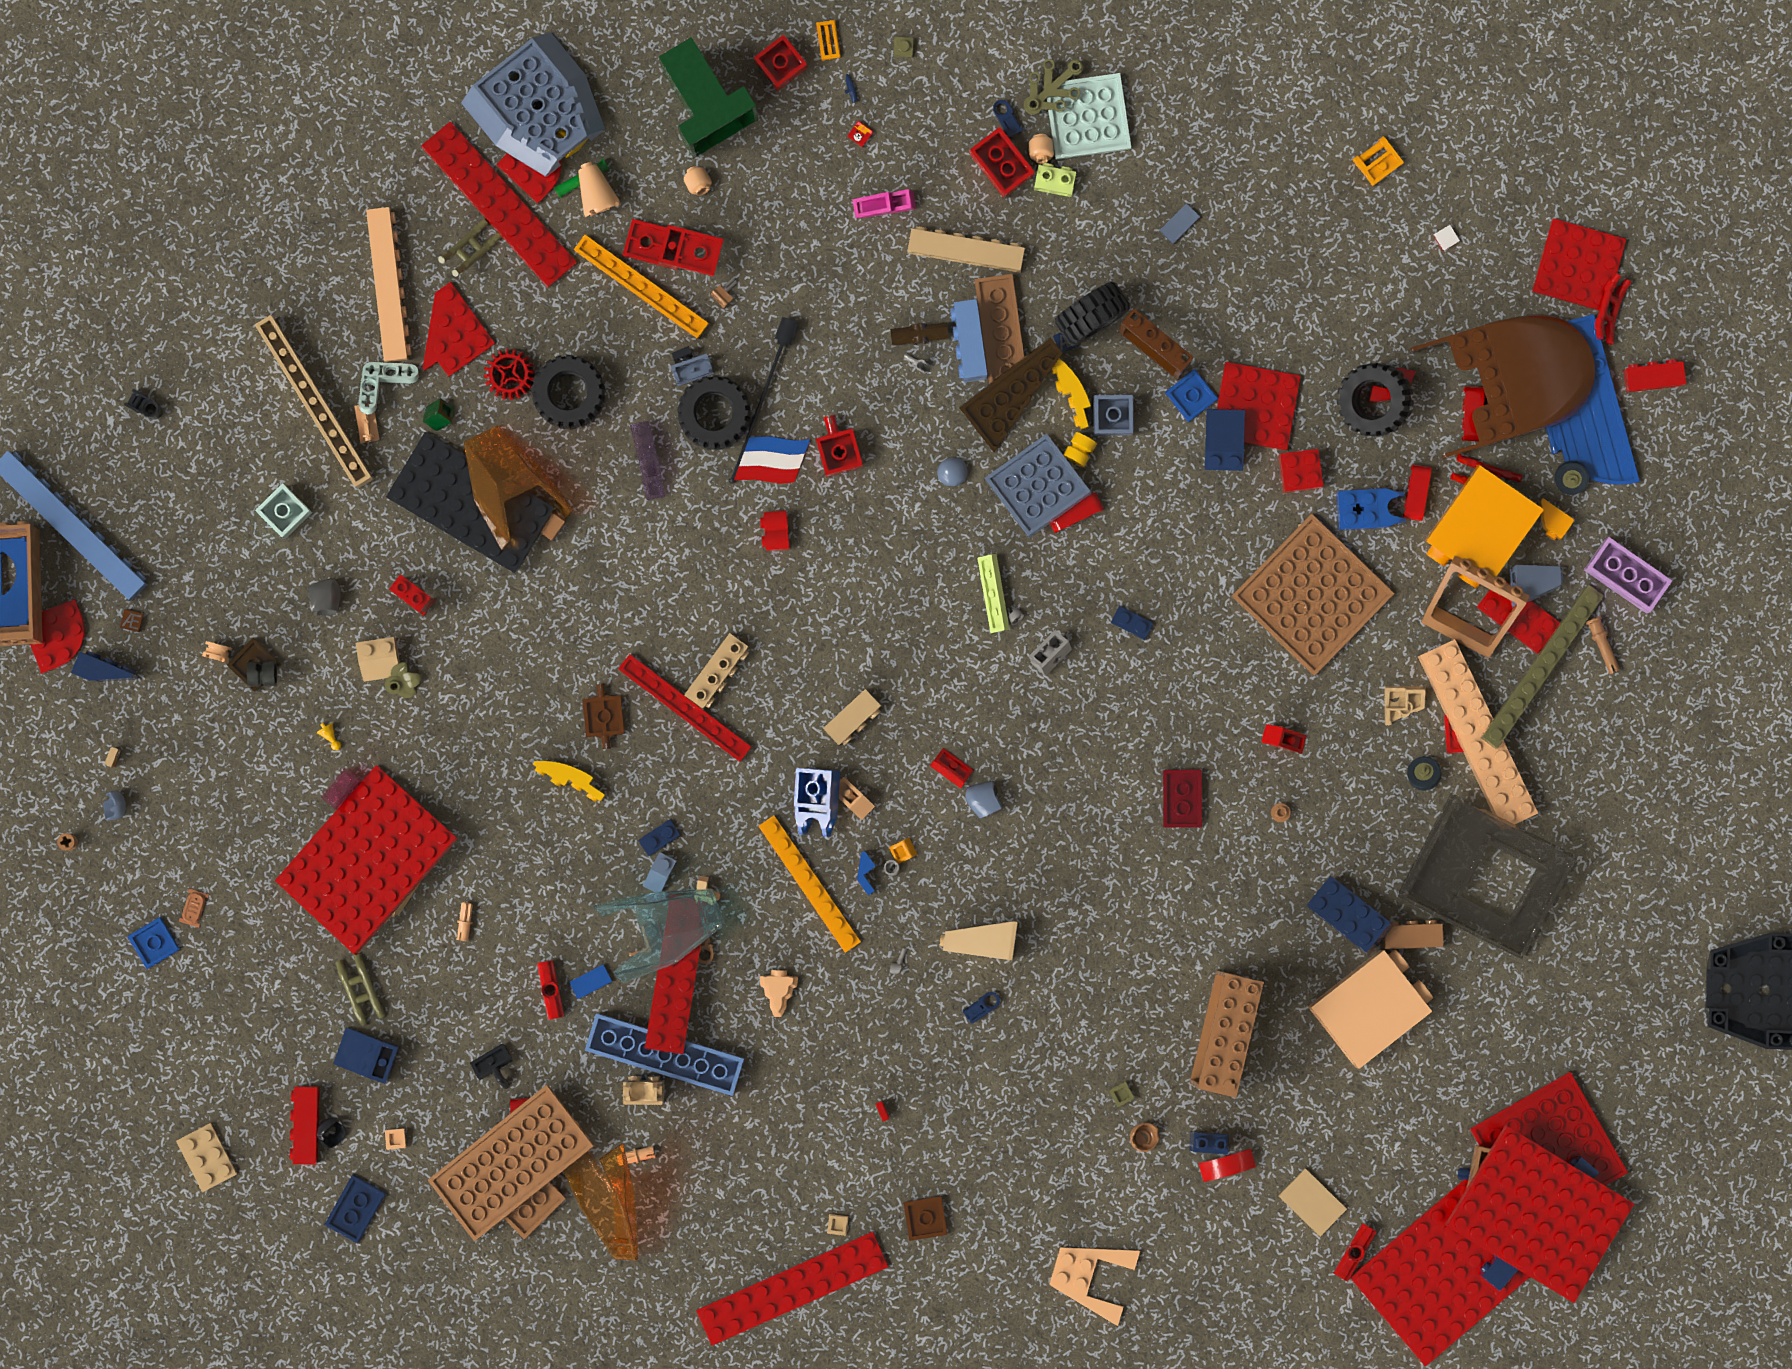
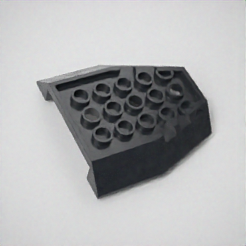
M1767 933L1710 950L1706 966L1705 1012L1709 1028L1765 1049L1792 1050V934ZM1724 983L1729 984L1731 988L1730 992L1726 995L1720 991V987ZM1762 985H1766L1769 988V993L1766 996H1762L1759 993V988Z

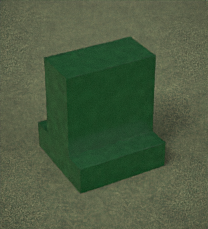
M692 37L658 57L662 72L690 116V119L678 125L681 139L693 159L758 120L756 105L745 87L743 86L727 96Z

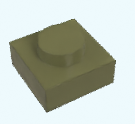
M894 37L893 57L912 58L914 38Z
M1126 1081L1109 1089L1117 1107L1135 1099Z

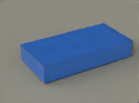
M603 964L569 983L577 999H580L612 982Z

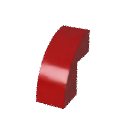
M1395 368V370H1400L1404 374L1403 377L1405 379H1408L1410 383L1412 382L1415 371ZM1371 387L1368 403H1384L1391 400V395L1387 388Z
M1251 1149L1236 1151L1223 1157L1198 1163L1203 1182L1227 1177L1256 1167Z

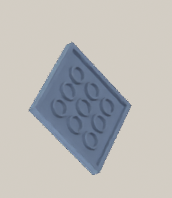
M1047 434L985 477L986 482L1028 538L1091 494V491Z

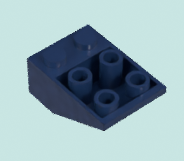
M88 650L86 653L79 652L71 671L72 674L93 682L138 680L140 677L135 674L136 670L123 665L121 668L117 667L118 662L107 658L101 660V655Z
M346 1027L333 1064L386 1084L391 1076L401 1046Z

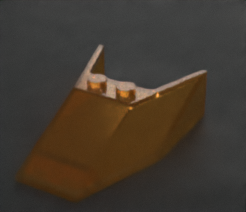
M498 425L464 441L474 501L501 550L505 549L510 542L504 503L507 500L536 486H541L553 497L564 519L571 515L573 508L542 467Z
M620 1144L599 1159L605 1175L601 1172L589 1152H586L563 1171L578 1205L613 1259L636 1261L639 1259L636 1196L624 1144Z

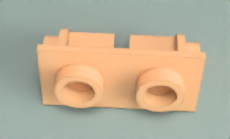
M359 405L354 406L360 443L380 440L375 412L364 414L361 412Z

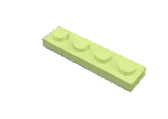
M991 554L979 557L978 564L990 632L996 633L1009 630L997 555Z

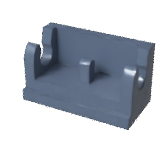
M707 354L671 366L678 386L714 374Z

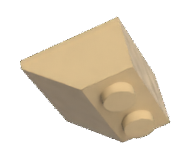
M395 637L356 643L358 662L364 682L388 678L391 676V669L400 663Z

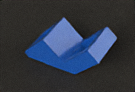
M863 851L860 856L857 880L865 892L870 895L875 890L864 875L873 869L875 864L866 852Z

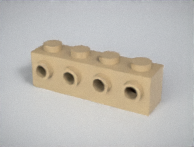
M729 633L685 693V696L702 709L705 707L709 708L715 701V698H713L717 691L721 692L727 683L724 681L728 675L732 677L737 671L736 664L739 660L743 662L748 656L749 652L747 649L749 647Z

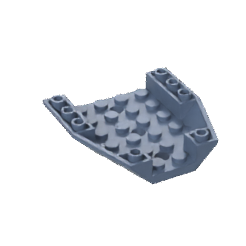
M551 32L534 37L477 81L461 102L498 148L545 177L560 167L559 160L587 138L592 141L605 131L585 73ZM512 73L520 74L517 81L510 80ZM536 101L543 102V106L539 110L533 109V104ZM563 129L566 131V136L561 139L557 138L556 133Z

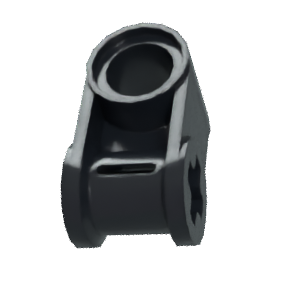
M133 388L130 399L124 405L149 419L156 420L160 418L162 407L149 399L148 396ZM156 406V412L149 415V408Z

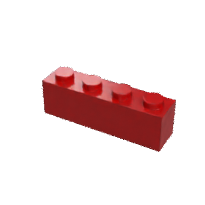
M295 1086L294 1090H291V1102H294V1109H291L290 1120L293 1121V1129H290V1140H293V1148H290L289 1157L290 1160H293V1164L316 1165L318 1164L319 1148L317 1128L319 1126L320 1086Z

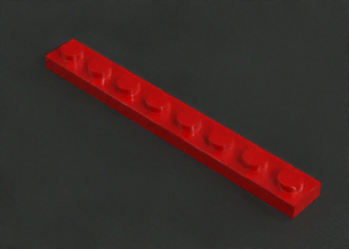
M629 654L618 668L627 677L739 762L751 749L750 745Z

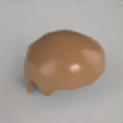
M1145 1122L1135 1125L1130 1133L1132 1146L1140 1152H1148L1154 1149L1159 1141L1158 1128L1152 1123ZM1141 1133H1145V1134L1147 1135V1137H1148V1140H1147V1141H1146V1139L1141 1135Z

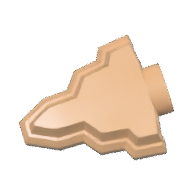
M771 970V975L760 976V986L764 988L765 996L770 999V1008L774 1017H782L787 1006V999L792 996L793 989L797 987L798 977L787 976L786 970Z

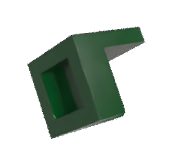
M440 398L426 406L422 422L438 431L452 423L455 408Z

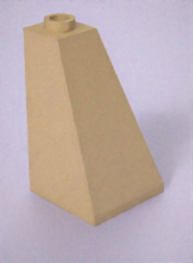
M1010 921L945 931V935H941L939 946L943 947V951L1012 960L1017 922Z

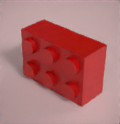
M1000 127L969 150L970 156L1003 198H1006L1035 174V171Z

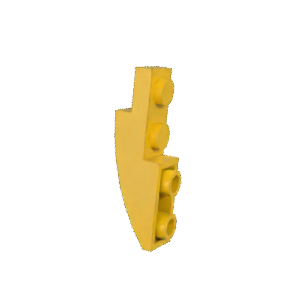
M1058 359L1051 369L1053 374H1057L1058 381H1055L1058 393L1062 392L1063 396L1071 395L1068 398L1070 408L1075 409L1076 415L1073 416L1075 426H1079L1080 431L1088 429L1089 426L1084 410L1089 409L1091 405L1087 394L1074 372L1061 359Z
M534 761L533 763L536 766V772L542 776L545 774L552 777L550 781L559 787L561 785L566 786L571 781L572 787L578 791L583 789L588 792L587 797L594 802L597 800L602 802L606 796L590 785L594 777L577 768L550 761Z

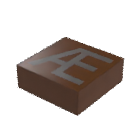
M124 609L120 628L140 632L144 614Z

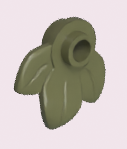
M400 662L391 669V676L385 680L384 686L390 694H399L403 698H410L416 695L414 687L420 683L422 676L418 673L407 672L406 662ZM396 683L398 686L396 688H392L391 684Z

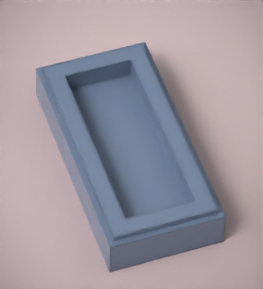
M1186 203L1159 231L1174 244L1200 216Z

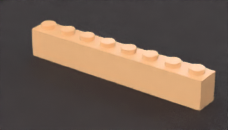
M389 207L369 209L366 212L383 357L386 363L409 360L408 356L412 355L411 345L407 344L406 337L409 336V328L404 323V318L407 317L406 306H402V299H405L404 288L400 287L399 281L403 280L402 270L401 268L398 269L397 261H400V252L395 247V242H398L397 231L393 230V224L396 223L395 212H391Z

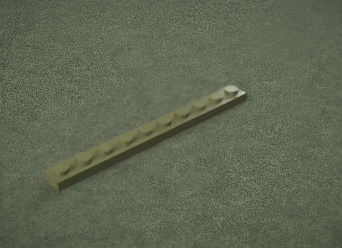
M1586 585L1480 737L1493 748L1498 749L1603 598L1601 593L1590 585Z

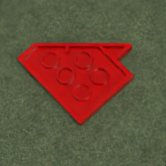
M451 282L435 292L422 368L426 371L438 362L448 377H450L495 345L492 338Z

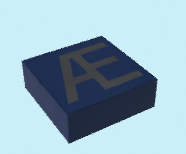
M1062 333L1053 335V339L1062 353L1078 347V345H1069Z

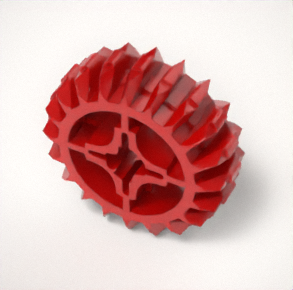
M506 348L505 355L499 350L500 357L497 358L493 354L492 358L495 361L487 360L491 367H484V370L489 372V374H484L483 376L485 379H490L485 384L486 386L492 385L489 389L490 392L497 390L495 392L496 397H499L502 393V399L505 400L508 394L510 400H513V394H516L519 399L521 398L520 391L526 395L527 391L524 388L528 387L531 389L532 387L528 382H533L534 378L530 377V375H534L536 372L529 369L534 364H526L530 358L527 356L522 359L524 356L523 352H520L517 356L516 349H513L512 354H510V350ZM514 359V362L508 367L499 365L504 360ZM520 363L525 369L524 379L517 375ZM495 369L502 374L499 386L494 379ZM512 370V373L516 378H510L509 376V379H506L507 375L504 373V371ZM510 382L520 384L514 389H504Z

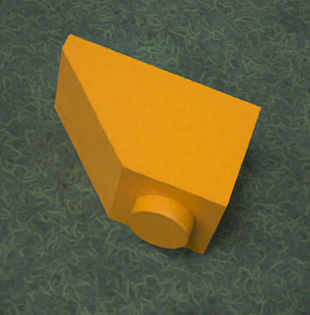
M1542 498L1538 505L1544 509L1540 515L1543 530L1546 531L1545 535L1554 541L1556 539L1560 540L1570 528L1574 519Z

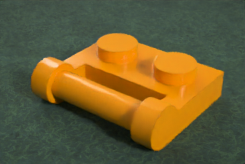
M1384 136L1378 139L1379 142L1363 154L1352 159L1372 186L1404 163ZM1382 148L1387 151L1370 165L1366 166L1364 164L1367 159Z

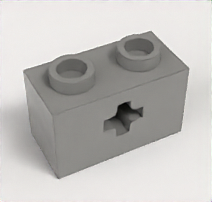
M1054 630L1028 657L1032 665L1046 676L1072 648L1069 641Z

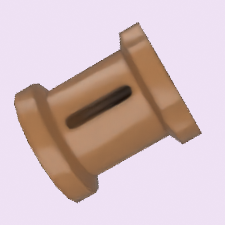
M65 833L59 836L57 844L60 849L71 851L76 848L78 839L72 834ZM66 838L71 839L69 846L64 845Z

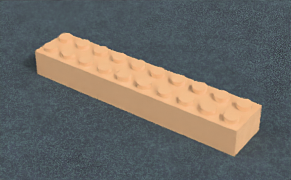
M1454 639L1418 656L1500 830H1504L1538 814L1504 740L1498 749H1495L1480 738L1492 722L1493 717L1456 640Z

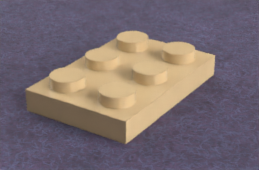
M212 1123L176 1141L202 1192L237 1175Z

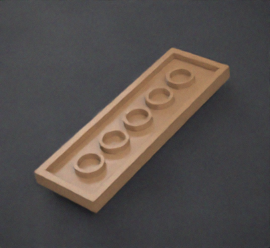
M1012 274L974 279L989 384L1024 358Z

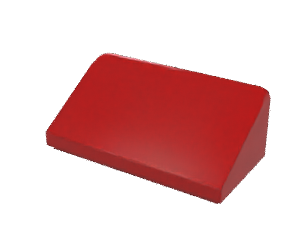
M942 748L930 765L959 788H962L974 771L944 748Z

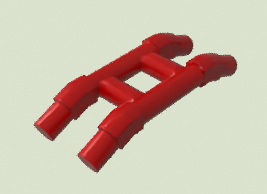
M1616 272L1605 285L1604 296L1595 320L1597 339H1604L1605 321L1608 322L1605 326L1607 345L1614 344V329L1620 305L1628 287L1632 283L1625 278L1617 288L1615 295H1612L1618 281L1622 277ZM1609 302L1613 304L1610 314L1607 313Z
M1461 454L1456 458V461L1472 468L1480 465L1499 479L1502 477L1522 482L1523 475L1479 462ZM1453 472L1450 479L1464 485L1468 477Z

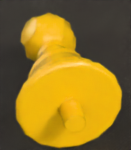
M324 723L320 724L322 729L317 734L332 742L331 748L333 750H339L341 743L335 740L333 723L327 726Z

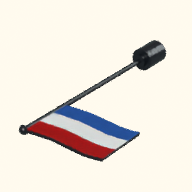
M785 317L781 318L774 338L777 340L776 344L780 346L731 479H729L731 484L736 482L734 480H758L778 484L795 482L810 439L794 441L775 437H750L783 346L788 347V344L792 345L800 323Z

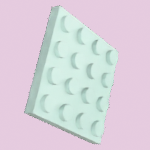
M1120 73L1064 82L1058 89L1070 90L1073 87L1078 88L1080 96L1076 100L1065 97H1048L1046 99L1047 102L1055 103L1058 100H1063L1066 103V108L1061 113L1056 110H1048L1055 160L1131 149ZM1071 91L1073 97L1078 95L1077 91ZM1062 103L1056 105L1058 109L1064 108Z

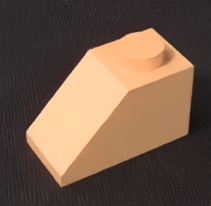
M845 777L840 780L839 799L855 815L863 820L875 806Z

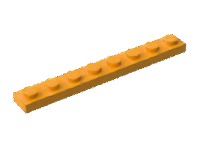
M584 235L574 248L576 253L696 339L701 336L709 325L704 319L588 236Z
M772 816L760 824L759 828L843 951L846 953L859 944L861 941L776 817Z

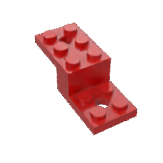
M632 219L622 256L677 271L681 268L714 277L724 239L672 225L663 227ZM644 237L651 239L649 247H643L640 244ZM698 248H703L706 251L703 258L695 256V251Z

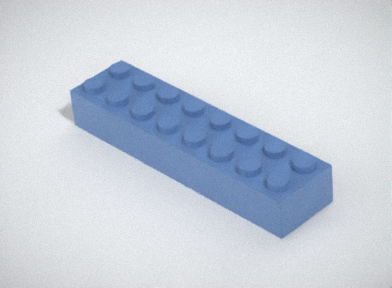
M596 1013L585 1051L727 1095H734L745 1058L685 1040L683 1055L645 1049L648 1028Z

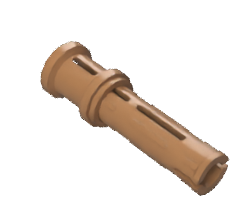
M1597 616L1585 623L1591 630L1592 640L1597 642L1608 673L1612 674L1614 671L1611 665H1613L1615 672L1621 669L1606 637L1608 636V631L1603 627L1601 622L1602 616Z

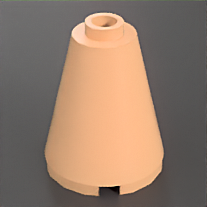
M592 162L581 165L582 169L578 170L585 217L609 210L610 207L621 205L620 200L597 164L592 165Z

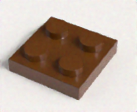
M941 1196L903 1202L909 1241L947 1235Z

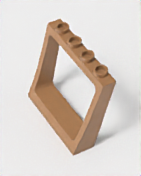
M1454 556L1424 613L1421 623L1489 658L1526 605L1530 595L1524 593L1519 586L1513 587L1507 584L1504 578L1490 575L1487 569L1473 566L1470 560ZM1453 572H1458L1516 603V606L1495 635H1489L1436 606Z

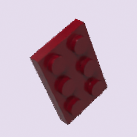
M1163 770V828H1202V770Z

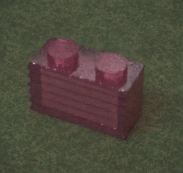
M343 768V771L340 772L341 774L338 775L336 780L323 793L324 795L321 796V799L334 809L340 807L362 780L347 768Z

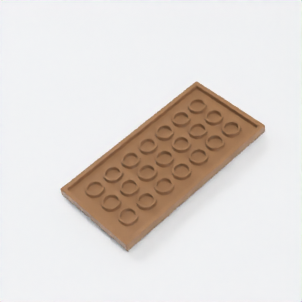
M547 1084L428 1179V1182L473 1241H476L595 1145Z

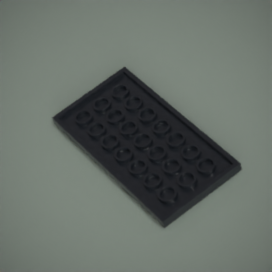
M424 432L386 496L389 500L517 574L555 510L553 506Z

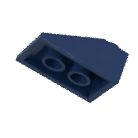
M1206 409L1205 470L1243 471L1245 410Z

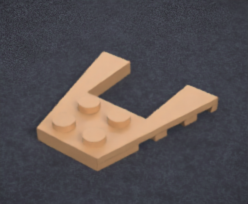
M1060 1247L1049 1285L1118 1326L1123 1306L1087 1296L1097 1259L1135 1270L1140 1251Z

